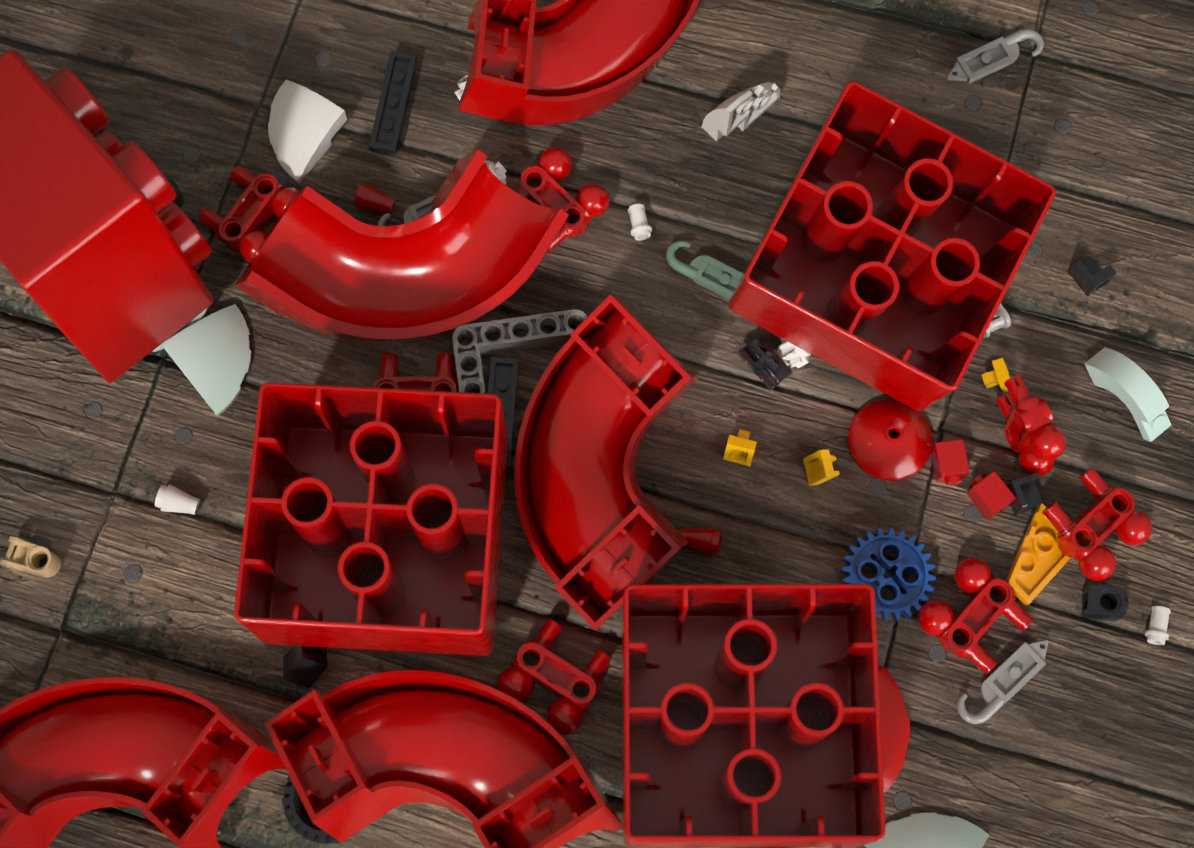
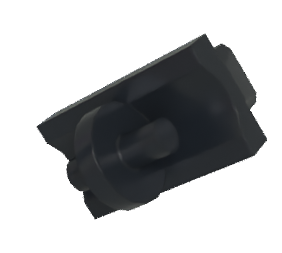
M760 334L747 346L738 351V355L770 391L793 372Z

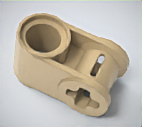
M9 537L10 545L5 558L0 560V565L20 572H28L48 578L59 572L61 560L58 555L43 546L17 537ZM48 556L46 565L40 568L39 563L41 559Z

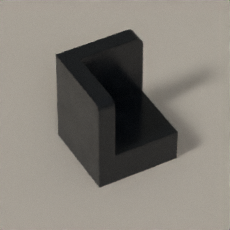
M1091 256L1082 261L1076 260L1067 271L1087 297L1108 284L1117 273L1110 264L1101 269Z
M1038 473L1011 481L1007 487L1016 497L1010 504L1014 516L1036 509L1037 505L1043 503L1035 485L1040 479Z
M292 646L283 658L284 680L310 688L328 667L327 648Z

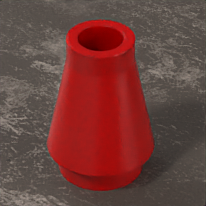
M360 183L353 204L359 206V209L391 214L396 199L389 197L368 183L367 185Z
M716 528L681 529L680 533L688 541L685 545L686 547L709 556L719 554L722 532L716 531Z

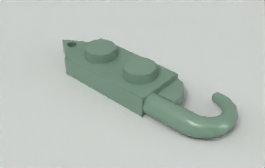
M676 241L668 247L666 260L671 268L693 279V282L730 300L743 273L708 255L696 257L689 265L678 260L675 257V251L680 247H691L690 242Z

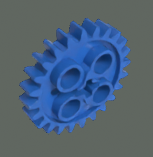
M878 528L876 537L868 531L865 534L866 541L860 537L856 539L855 542L858 548L851 545L848 548L852 556H844L842 561L849 566L842 567L840 570L841 573L848 575V577L844 578L841 584H869L872 586L875 592L876 616L880 613L883 622L888 620L890 614H892L895 622L899 621L901 612L906 618H909L911 616L910 608L918 612L921 608L918 601L921 603L929 601L924 593L931 594L934 591V588L927 584L936 580L935 576L928 574V572L935 568V565L926 563L932 555L931 553L922 555L921 550L925 545L915 546L916 536H912L909 540L904 539V530L898 536H895L893 528L888 530L887 535H884L883 530ZM883 549L894 551L896 560L889 561L884 558ZM870 555H874L877 559V562L875 560H872L870 558ZM861 567H870L874 571V578H865L861 574ZM892 571V577L887 579L883 577L884 572ZM902 571L912 572L915 576V582H906L902 578ZM899 587L905 590V595L900 592ZM886 588L892 591L893 600H884L880 595V590Z

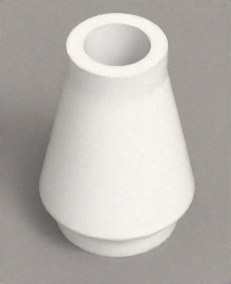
M171 484L168 486L161 485L156 496L155 507L161 508V511L195 515L200 499Z

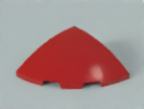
M882 667L878 671L885 793L894 783L904 765L908 743L910 742V721L904 697L890 673ZM837 728L832 733L839 738L845 728Z

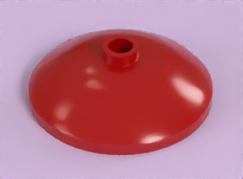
M881 399L867 404L855 415L848 431L850 454L857 466L873 478L891 482L910 478L924 467L931 455L933 437L926 418L920 411L914 410L896 399ZM889 431H895L898 434V438H891Z

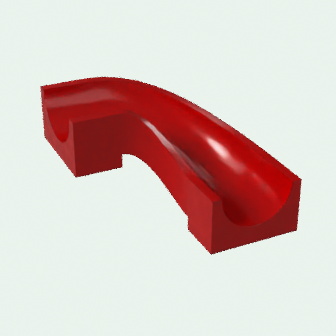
M477 0L467 24V29L475 31L471 65L465 88L459 101L458 111L530 126L560 124L592 115L630 93L651 74L691 19L700 0H559L545 7H536L537 0Z
M479 149L457 161L430 205L432 207L418 219L406 224L374 226L363 223L309 186H306L293 195L235 286L280 316L285 315L307 328L326 335L366 342L398 341L429 336L471 322L493 310L513 295L541 262L569 214L562 209H551L536 204L510 189L490 171L485 162L487 155Z
M611 294L570 334L571 338L555 355L536 385L525 410L518 434L514 473L517 507L530 547L544 570L557 584L554 588L595 631L623 605L624 590L628 585L645 584L688 543L682 534L643 494L637 479L636 462L641 442L650 426L698 379L690 369L676 359L644 327L622 298Z
M420 670L389 671L368 675L344 683L324 695H321L317 690H313L264 723L312 823L341 843L393 808L415 802L438 805L468 818L473 822L472 826L484 848H559L565 843L592 831L610 830L615 832L623 827V823L591 771L572 747L548 722L513 697L468 678Z
M124 677L89 678L45 687L22 696L0 708V848H48L62 828L72 818L90 810L106 807L141 808V812L179 848H223L217 841V829L224 811L233 798L249 782L261 774L275 769L286 770L274 743L252 724L227 708L187 690L151 680Z

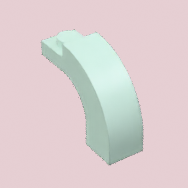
M1104 347L1085 363L1094 385L1112 392L1127 406L1135 419L1143 439L1152 442L1171 426L1165 412L1169 404L1163 393L1146 372L1128 357Z

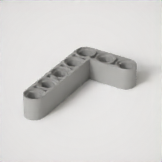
M574 309L465 324L457 327L453 332L452 339L459 392L467 393L471 389H476L480 393L486 394L481 355L566 344L571 338L570 334L574 331L569 325L573 322L582 323L587 318V315L581 310ZM545 326H553L556 329L550 334L541 331ZM520 329H524L528 332V334L522 338H518L514 335V333ZM492 333L500 335L497 341L486 339ZM464 337L473 339L469 345H461L459 343ZM467 363L476 365V368L471 372H466L462 369Z

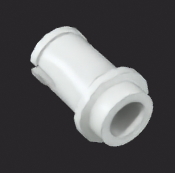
M634 204L627 209L633 228L631 235L637 241L646 240L651 236L652 227L648 225L645 206L643 204Z
M1162 606L1151 607L1149 630L1145 631L1147 642L1164 645L1165 640L1169 639L1167 634L1169 614L1171 612L1169 608Z

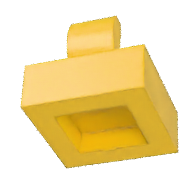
M1000 358L992 361L995 371L982 374V378L986 388L1000 385L1003 393L1008 392V389L1005 387L1004 382L1011 377L1004 359Z
M739 429L738 437L729 435L723 460L751 466L757 442L749 440L750 431Z
M819 450L803 458L809 486L819 485L840 474L839 471H834L832 462L836 461V457L830 455L829 450Z

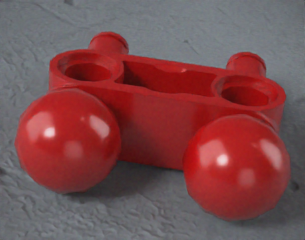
M559 147L543 151L538 164L528 167L523 171L521 179L517 182L518 190L516 191L519 195L541 206L551 209H562L569 214L568 218L572 215L580 216L579 221L575 224H568L566 219L547 250L549 254L565 238L571 237L573 239L575 236L583 234L592 218L604 214L610 203L609 193L599 184H586L581 187L575 200L556 182L565 179L572 168L570 155ZM534 179L542 180L540 186L535 188L530 187V183Z
M236 166L231 173V179L245 187V192L225 218L208 208H204L199 214L198 220L214 230L217 239L225 243L231 251L240 252L250 262L268 235L267 232L262 230L274 214L280 217L293 195L299 190L285 187L271 174H259L256 176L241 166ZM272 190L270 193L264 194L266 191ZM240 232L237 236L232 237L234 233Z
M393 353L381 355L380 377L374 381L373 388L458 392V381L453 377V355L450 353L437 354L436 377H397V355Z
M1016 375L1015 379L1010 378L1004 382L1005 387L1009 391L1005 395L1006 398L1002 396L995 403L1007 421L1004 427V434L1011 449L1019 453L1021 468L1029 475L1038 473L1039 476H1043L1053 469L1055 459L1064 452L1066 447L1065 435L1058 426L1053 425L1052 412L1044 399L1031 396L1022 380V376Z
M1091 467L1079 477L1095 497V501L1075 520H1072L1057 502H1053L1042 511V514L1058 531L1057 539L1060 551L1065 556L1078 561V567L1082 575L1089 580L1104 581L1113 574L1116 568V558L1110 549L1099 544L1115 529L1117 537L1127 545H1141L1149 539L1152 533V522L1145 513L1135 510L1134 498L1131 493L1125 489L1118 488L1116 485L1109 486L1095 471L1094 467ZM1075 536L1079 539L1080 545L1077 543Z
M969 557L963 559L955 569V582L961 590L972 593V597L955 616L952 608L946 602L937 599L929 600L918 611V624L927 634L938 636L937 639L946 651L954 653L958 658L967 657L984 674H987L997 664V661L978 645V640L1001 615L1008 618L1021 631L1028 628L1034 618L1015 602L1016 594L1013 593L1012 587L1008 582L998 579L995 575H991V569L985 561ZM991 588H994L999 592V602H995L991 599ZM955 630L959 631L963 636L962 645L956 644L952 636Z
M548 619L535 640H527L519 649L511 667L505 669L499 675L497 690L513 697L519 702H523L531 696L534 683L559 698L549 706L546 713L547 722L560 735H570L582 726L584 712L593 703L595 696L601 688L599 679L610 663L611 657L597 650L585 670L580 671L549 650L562 627L555 621ZM533 654L539 658V663L535 666H528L524 663L523 659L527 655ZM576 686H585L589 694L584 698L575 696L573 689Z

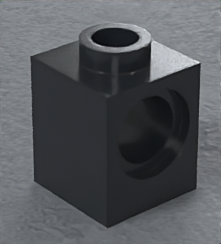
M1089 584L1082 589L1081 618L1116 622L1127 614L1129 600L1125 597V588ZM1101 597H1105L1110 601L1111 610H1106L1102 607L1100 603Z

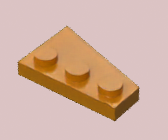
M1043 503L1036 507L1006 579V582L1012 587L1013 593L1016 594V597L1024 605L1030 604L1071 558L1065 556L1060 551L1057 539L1058 531L1042 514V511L1047 508ZM1075 536L1077 543L1080 545L1079 539Z

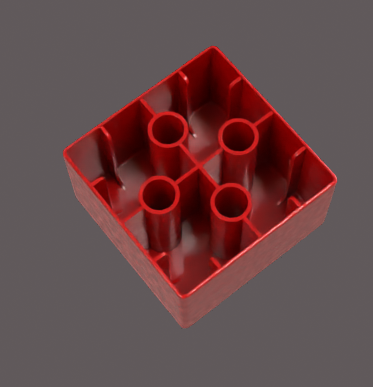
M9 50L0 56V261L28 295L106 382L110 384L211 306L213 295L195 270V267L208 258L213 251L192 221L173 202L177 196L173 187L138 144L134 141H128L123 145L110 130H104L94 137V135L109 125L110 120L94 96L68 67H62L44 81L18 51Z
M851 81L844 87L733 292L728 307L733 313L914 410L922 411L959 386L1055 198L1056 190L1054 186L872 89L856 81Z
M264 383L260 387L234 607L235 619L262 642L272 645L471 656L489 655L493 650L508 450V435L501 399L495 394Z
M631 584L625 588L622 609L623 841L625 845L631 848L860 847L884 838L886 828L875 592L872 586L869 584ZM837 728H845L839 738L832 733Z

